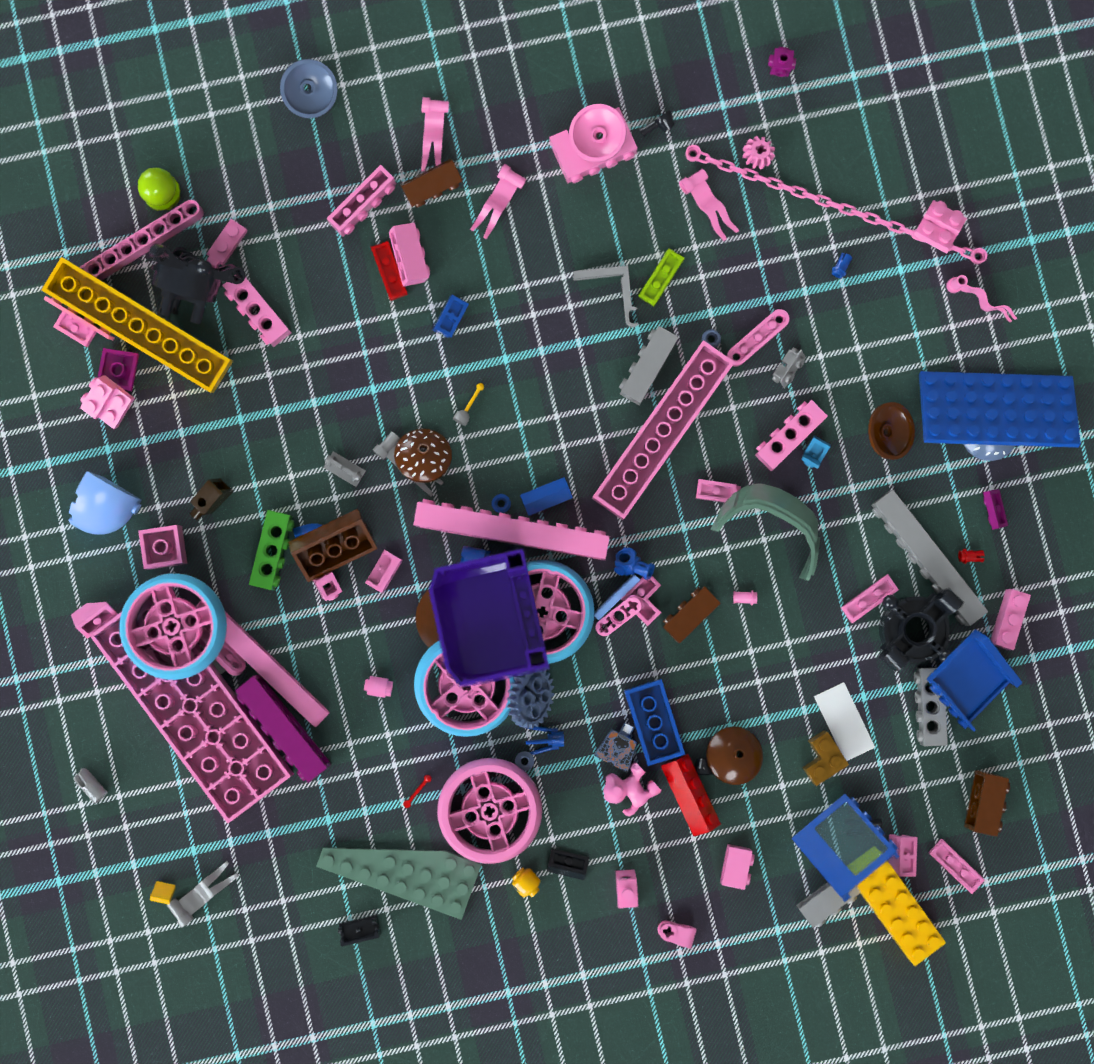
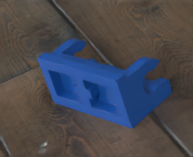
M451 295L432 330L443 334L444 337L451 338L469 304Z

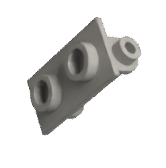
M794 347L791 350L789 349L782 360L787 366L779 364L772 374V380L776 383L780 381L783 388L790 384L794 379L797 369L801 368L805 362L806 357L801 349L799 351Z
M334 451L331 456L329 455L326 458V464L323 467L357 487L366 470Z

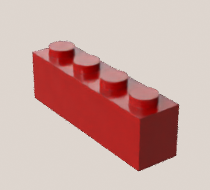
M689 754L673 758L661 765L693 837L709 833L720 826L721 823Z

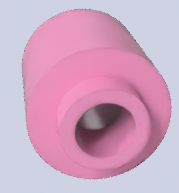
M370 676L369 679L365 680L364 690L367 691V695L386 698V696L391 697L393 681L375 676Z

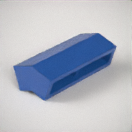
M565 477L520 495L528 516L573 498Z

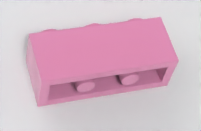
M415 223L393 226L389 231V236L402 285L409 286L424 283L429 278L430 269L424 260L425 251L420 245L419 229L416 228Z
M1014 589L1005 590L990 639L994 646L1006 650H1014L1030 600V594Z

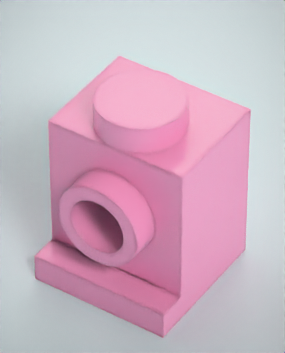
M332 571L312 580L325 601L334 600L339 596V593L343 592ZM329 583V586L327 588L323 587L325 584Z

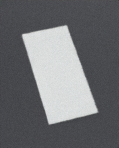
M844 682L814 696L831 734L846 761L875 748Z

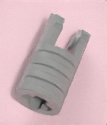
M81 768L74 778L77 785L94 804L99 802L108 793L86 768Z

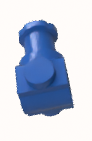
M624 547L616 554L614 571L617 574L629 576L636 573L643 576L645 580L652 577L655 565L642 562L641 558L636 556L637 552L634 549Z

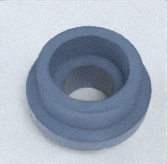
M710 329L704 332L702 341L704 340L716 348L720 344L721 336L716 330ZM712 336L714 338V342L710 343L708 341V337Z
M527 751L520 752L515 758V764L524 771L530 770L534 765V757ZM527 758L528 764L523 765L521 759Z

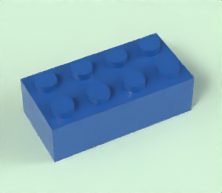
M662 679L624 690L646 764L650 766L685 755Z

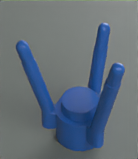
M534 726L533 730L549 732L551 734L547 735L548 739L526 741L527 745L548 743V747L530 752L532 755L564 747L563 731H558V728Z

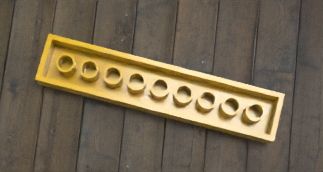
M63 257L60 258L42 288L43 292L210 393L215 392L233 362L230 358Z

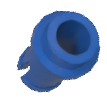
M841 253L836 266L832 268V275L840 279L845 276V271L853 259L852 256L847 253Z

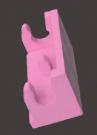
M384 550L365 583L384 593L403 560Z
M889 834V840L891 839L899 848L897 850L899 858L896 859L892 856L888 860L889 864L899 877H916L917 837Z

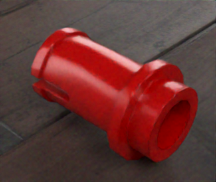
M963 549L958 553V560L963 564L967 562H984V558H981V556H985L983 550L967 551V549Z

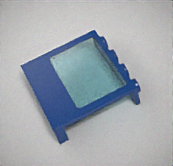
M846 794L792 837L794 843L844 902L851 898L849 895L851 890L892 856L896 859L899 858L897 853L899 848L891 839L887 841L884 838L885 832L878 825L875 827L871 823L873 819L866 811L862 813L858 808L860 806L853 797L849 798Z

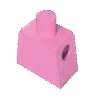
M635 869L615 870L617 907H638Z

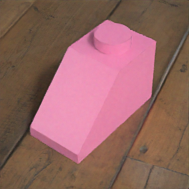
M107 602L86 603L71 614L75 628L88 639L92 633L118 615V613Z

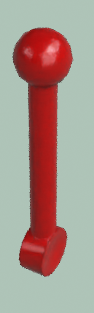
M425 775L424 781L412 796L404 801L403 805L405 808L411 806L413 799L425 784L431 781L430 775Z

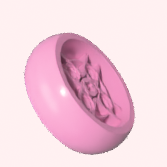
M497 758L477 759L458 768L444 784L438 800V822L448 844L463 857L484 864L505 862L522 853L536 837L542 819L541 797L531 777L517 765ZM488 772H497L510 777L518 783L523 791L513 793L503 784L491 782ZM470 777L473 787L464 796L461 809L451 812L455 792ZM487 787L490 794L487 797L481 796L479 794L480 788ZM504 801H512L514 807L511 810H506L503 807ZM487 806L495 809L490 816L489 813H485ZM529 809L528 820L523 832L515 841L509 844L507 834L514 828L519 812ZM467 812H474L477 818L474 821H469L466 818ZM498 825L501 831L498 834H493L490 831V827ZM467 828L474 836L489 840L491 849H483L471 845L457 831Z

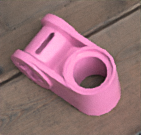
M664 920L659 923L657 930L663 940L685 948H692L697 929L685 924ZM669 927L671 932L665 934L663 930Z

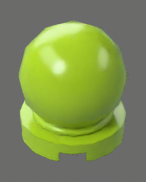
M149 168L138 179L139 195L152 209L156 211L171 210L179 202L181 197L180 185L170 172L162 168Z

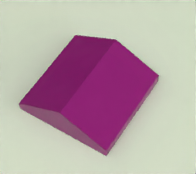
M103 348L98 377L106 375L125 391H132L139 354Z

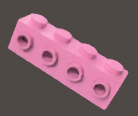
M380 165L326 218L329 224L342 237L346 234L349 235L359 221L362 222L369 214L368 212L372 208L380 205L381 199L386 194L389 195L394 191L396 185L394 177Z

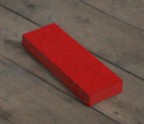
M389 241L372 246L371 250L390 301L408 295L406 287L402 285L398 266Z

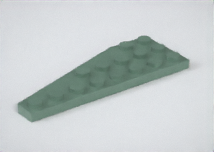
M324 847L316 867L462 920L482 863L469 860L446 850Z

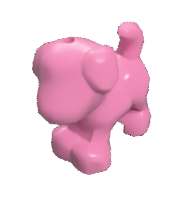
M636 761L629 767L631 775L624 780L614 773L608 774L603 790L604 798L609 803L618 804L626 796L629 797L632 805L629 809H623V813L628 817L634 815L639 807L643 806L649 798L661 792V789L653 780L647 783V789L644 790L640 783V778L645 772Z

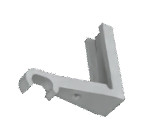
M628 265L573 271L574 281L623 276L620 280L625 323L631 328L639 325L637 322L631 323L629 321V312L635 311L637 307H632Z

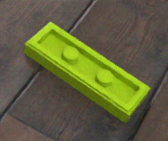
M668 248L638 297L654 307L685 258Z

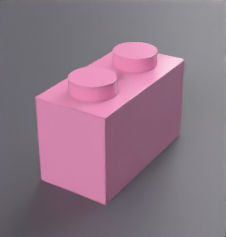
M727 844L720 878L721 885L745 890L751 878V874L748 873L749 867L753 866L754 854H752L751 849Z

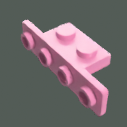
M44 297L45 301L62 310L53 327L75 341L88 347L96 333L109 340H114L115 337L110 335L111 332L103 327H97L94 325L95 322L86 317L79 316L78 312L70 307L66 308L53 297Z

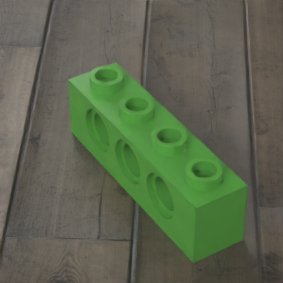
M267 510L249 585L268 590H275V587L278 588L281 578L278 576L280 568L283 569L285 558L283 557L284 550H287L289 547L288 542L290 539H287L289 531L292 532L294 527L293 516ZM276 527H280L282 534L276 538L273 535V530ZM274 545L277 548V553L274 556H270L268 550ZM267 564H270L273 568L269 575L264 573V567Z

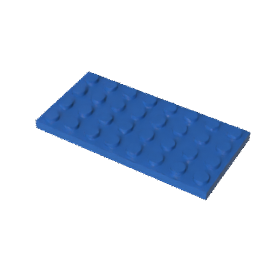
M921 371L919 374L924 443L1076 448L1081 445L1073 376Z

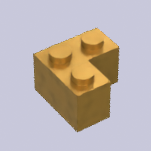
M823 730L808 740L818 757L802 768L814 785L818 786L849 765L827 731Z

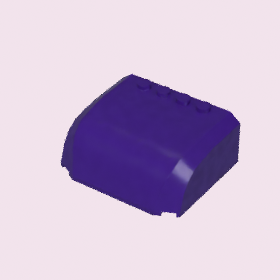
M523 549L434 569L429 593L446 670L460 687L480 685L550 669Z

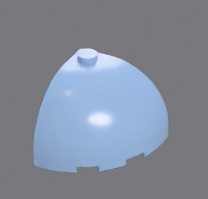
M87 471L76 490L78 496L76 503H71L69 514L72 515V518H69V522L76 528L90 534H108L123 527L132 515L139 511L142 500L107 478Z

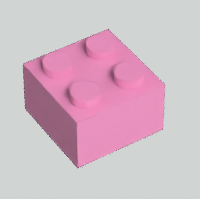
M172 525L138 531L144 569L151 570L187 564L182 526Z

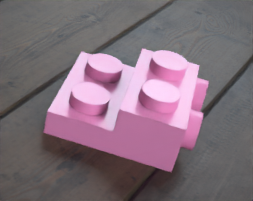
M933 200L913 236L947 254L967 218L964 217L961 211H953L947 208L944 202Z
M106 375L98 378L95 377L89 384L91 388L89 393H85L80 400L82 402L80 408L94 419L100 418L110 427L116 429L135 398Z

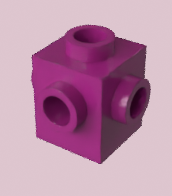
M787 47L775 48L773 55L770 54L768 66H771L770 74L778 77H788L791 70L795 69L796 58L793 57L794 51Z

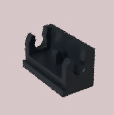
M377 914L339 923L338 933L341 935V947L379 938L381 929Z

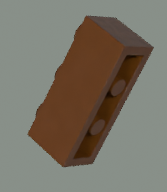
M448 159L401 183L400 186L410 206L418 208L426 203L425 200L431 197L436 199L442 196L444 190L448 188L450 191L460 186L459 183L462 182V179L453 160Z
M697 587L690 594L692 598L688 602L684 600L677 607L679 611L674 616L669 614L663 620L665 624L662 628L679 644L721 604L706 587L701 589Z

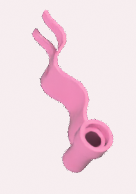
M428 97L422 98V113H425L421 171L426 169L432 142H434L435 165L441 164L444 113H448L449 101L430 100Z
M506 164L503 165L497 176L500 178L497 186L470 229L474 231L493 208L489 225L483 237L485 239L492 232L517 187L522 189L527 180L512 171L511 167Z
M701 169L689 178L685 177L680 180L679 185L685 194H692L698 207L708 215L715 232L725 241L727 238L719 226L716 210L723 222L735 233L739 232V229L731 222L722 202L716 199L711 192L709 185L705 181L708 179V175L704 169Z
M960 275L947 281L946 288L951 293H957L961 290L976 294L983 311L999 310L1005 315L1008 322H1012L1007 314L1008 311L1014 320L1017 319L1009 306H991L988 303L986 292L981 288L967 285L968 279L966 276Z

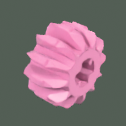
M758 136L754 137L753 140L749 139L747 145L743 147L745 152L743 158L748 159L746 165L753 164V169L757 165L760 170L764 168V165L769 166L771 160L775 157L773 154L775 147H770L771 141L766 142L765 136L761 140Z

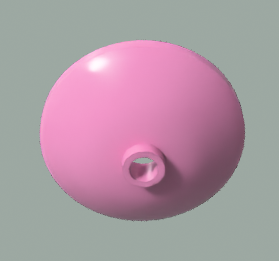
M593 104L583 108L576 114L570 125L569 139L571 146L581 158L590 162H604L613 158L622 149L626 139V125L622 116L617 110L604 104ZM598 134H603L601 139H597Z

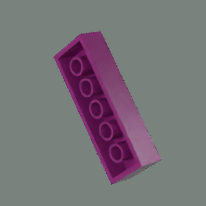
M261 675L251 677L235 690L238 694L236 697L242 705H247L250 709L248 712L254 720H259L262 724L260 726L262 731L266 735H271L274 739V746L279 751L283 750L286 754V761L291 766L295 765L298 769L297 774L303 781L306 780L309 783L332 765Z

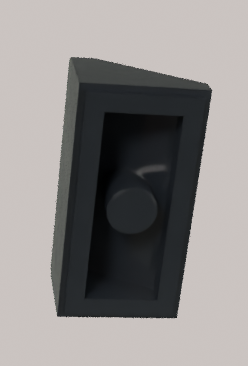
M552 849L547 872L584 880L589 857Z

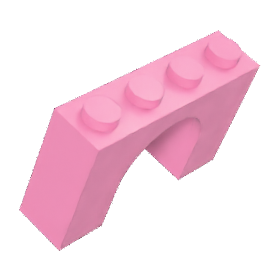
M619 107L615 110L619 112L625 122L626 139L619 153L607 161L590 162L581 158L572 148L567 130L549 137V143L567 183H577L588 174L593 176L599 173L602 168H612L618 164V161L623 159L628 161L635 157L638 148Z

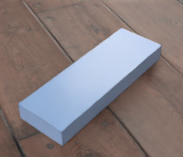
M632 575L594 612V617L600 620L640 579L636 575Z

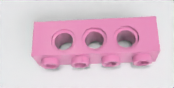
M246 277L240 284L226 282L222 285L226 289L224 294L230 301H236L238 304L236 308L242 316L246 314L250 318L248 323L254 330H260L262 333L260 338L266 345L270 343L275 347L291 334L290 330ZM248 292V297L245 300H240V294ZM256 306H259V313L253 315L251 313L252 309ZM266 321H272L271 328L264 329V323Z
M813 400L808 403L804 401L797 408L799 412L795 416L791 414L783 422L785 426L781 430L777 428L769 435L772 439L768 443L763 441L756 448L758 452L755 456L770 471L774 470L828 417ZM799 417L807 418V426L799 423ZM786 430H792L794 432L793 439H788L786 437ZM773 443L780 445V452L777 453L772 450Z

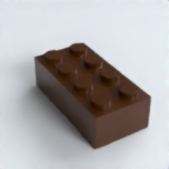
M355 509L288 542L291 555L307 582L378 549L375 539L359 509Z

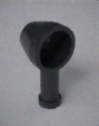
M669 110L645 127H641L639 130L643 137L657 127L664 132L675 125L672 113Z
M706 758L696 759L694 767L698 775H714L708 766Z

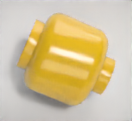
M521 868L513 875L512 886L522 897H527L528 895L533 897L540 890L538 886L541 880L530 868Z

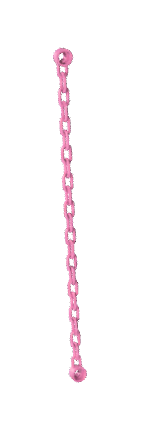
M690 145L686 149L685 156L689 161L715 164L721 170L740 173L746 179L765 182L768 187L790 191L793 196L802 199H812L818 205L837 208L843 214L862 217L868 223L887 226L890 231L899 234L906 233L911 235L913 239L924 242L913 236L916 229L910 230L905 228L899 222H888L874 213H863L849 204L833 202L827 196L821 194L813 195L802 187L788 186L774 177H763L752 169L738 168L734 163L727 160L713 159L709 154L702 152L697 145ZM695 152L696 156L692 157L689 153ZM700 155L707 156L705 160L699 159ZM722 162L731 165L729 169L721 167L723 165ZM747 171L754 173V178L746 176ZM771 180L779 182L778 187L769 184ZM796 189L804 191L802 195L794 193ZM819 197L829 200L826 204L818 202L820 200ZM844 206L851 208V213L843 211ZM868 215L876 217L875 222L866 219L869 217ZM893 224L901 226L899 230L891 228ZM952 244L949 250L959 252L961 256L971 259L974 264H981L987 259V252L983 248H976L974 250L968 247L960 248ZM966 250L972 252L970 256L965 255L963 253H966ZM975 254L980 255V260L975 258Z

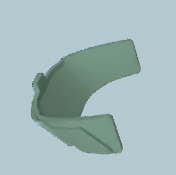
M765 484L747 485L735 492L720 508L711 530L719 532L734 515L740 511L755 508L767 511L795 526L806 536L811 551L799 578L809 581L811 575L813 576L815 573L820 545L818 519L813 511L793 495L780 488Z

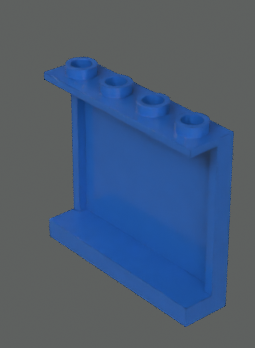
M976 629L926 679L931 684L929 688L937 696L940 695L939 700L946 707L949 706V713L955 718L958 717L957 722L964 729L968 727L973 732L976 729L971 722L1009 683L1017 688L1023 683L991 640Z

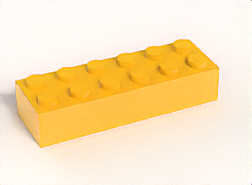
M874 846L847 867L854 875H858L881 856L882 853ZM888 861L856 886L899 948L914 966L946 944Z

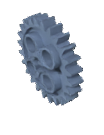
M546 670L514 677L515 682L510 683L512 689L508 690L511 696L507 698L510 701L507 708H511L509 715L513 716L511 720L515 721L516 725L533 729L534 726L538 727L539 723L544 722L543 717H548L547 710L551 711L549 705L554 703L551 697L555 694L551 693V690L554 688L553 685H550L553 679L549 678L550 673L546 672Z

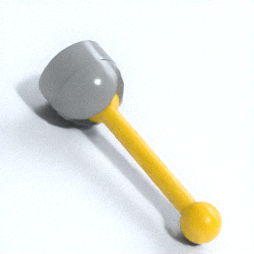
M482 383L477 384V390L465 410L455 413L453 420L463 426L467 425L469 421L468 410L479 392L484 389Z

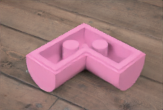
M653 576L648 580L642 577L621 598L622 601L631 595H638L642 598L643 607L636 615L647 626L661 613L648 600L661 586ZM631 601L629 608L636 607L638 603Z

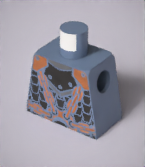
M624 723L620 732L611 729L595 751L594 756L628 772L637 743L630 738L634 727Z

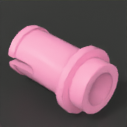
M753 590L751 592L734 591L733 604L749 603L753 606V604H757V592H753Z

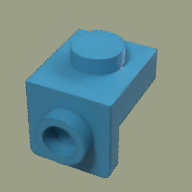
M814 435L802 454L801 460L804 461L803 463L806 466L818 469L831 444Z

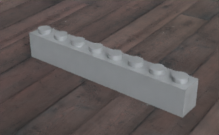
M894 490L888 491L871 504L874 508L872 511L875 516L885 522V529L890 534L893 533L896 536L897 544L902 549H906L909 553L907 556L913 564L917 563L921 568L919 570L921 575L931 581L933 584L931 585L932 589L938 594L942 589L950 588L964 602L960 609L955 612V618L961 625L971 626L988 613V610Z

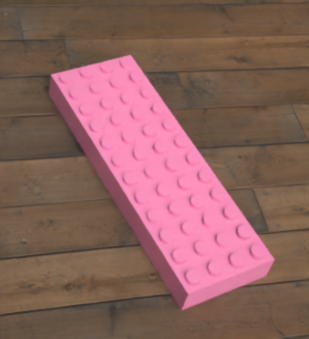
M152 595L145 601L139 611L136 628L144 626L145 617L155 604ZM167 602L164 605V611L169 613L172 607ZM122 612L90 635L227 823L233 821L294 775L293 771L251 717L245 706L239 702L236 694L213 663L196 675L177 680L161 679L144 672L131 661L122 645L120 637V617ZM172 622V625L169 626L170 630H174L177 624ZM154 627L151 630V635L153 638H156L159 632ZM178 640L175 644L177 650L180 651L183 648L181 640ZM198 643L192 649L194 657L197 658L203 651ZM150 644L142 646L145 653L156 662L174 666L171 656L159 653Z

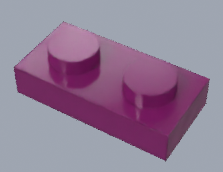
M1000 490L983 492L984 504L989 515L988 521L992 530L1008 526Z

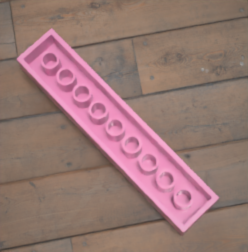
M703 340L592 499L621 520H624L735 362Z
M423 499L422 502H417L413 524L416 527L598 560L606 559L610 536H606L604 531L595 530L594 533L587 532V528L575 527V530L567 529L568 525L556 523V526H551L548 521L537 520V523L530 522V518L518 516L517 520L512 519L509 514L499 513V516L492 515L491 511L480 509V513L473 512L472 508L461 506V509H456L453 504L442 503L439 506L435 505L434 501Z

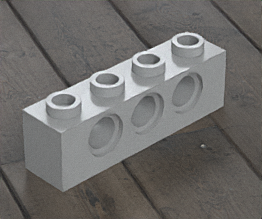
M937 667L916 668L917 672H914V682L917 684L915 702L918 703L916 721L919 722V730H917L916 736L917 741L922 746H948L946 706L939 700L940 695L937 696L933 691L927 692L925 689V685L928 683L926 679ZM932 701L934 704V708L932 711L928 712L926 709V705L928 702ZM929 721H933L935 724L932 731L927 729Z

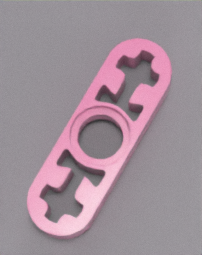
M631 595L597 622V633L601 636H608L642 609V598L638 595ZM631 601H636L638 603L637 606L632 607L628 611L626 608L629 607ZM616 611L623 612L624 619L617 620L614 613ZM611 620L612 624H610L607 629L603 630L601 628L602 625L607 624Z

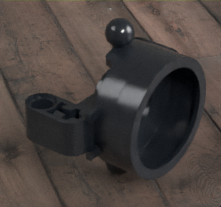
M950 588L942 589L937 595L932 592L928 598L915 596L897 599L894 595L885 596L883 606L886 609L879 623V635L883 645L880 647L882 652L878 657L893 671H899L908 662H925L933 660L938 656L940 661L943 662L953 652L950 649H946L949 644L948 639L950 635L948 616L960 609L964 602ZM913 617L923 618L929 627L927 637L921 642H913L906 635V624Z

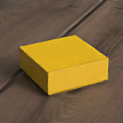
M156 881L150 901L170 904L176 885Z

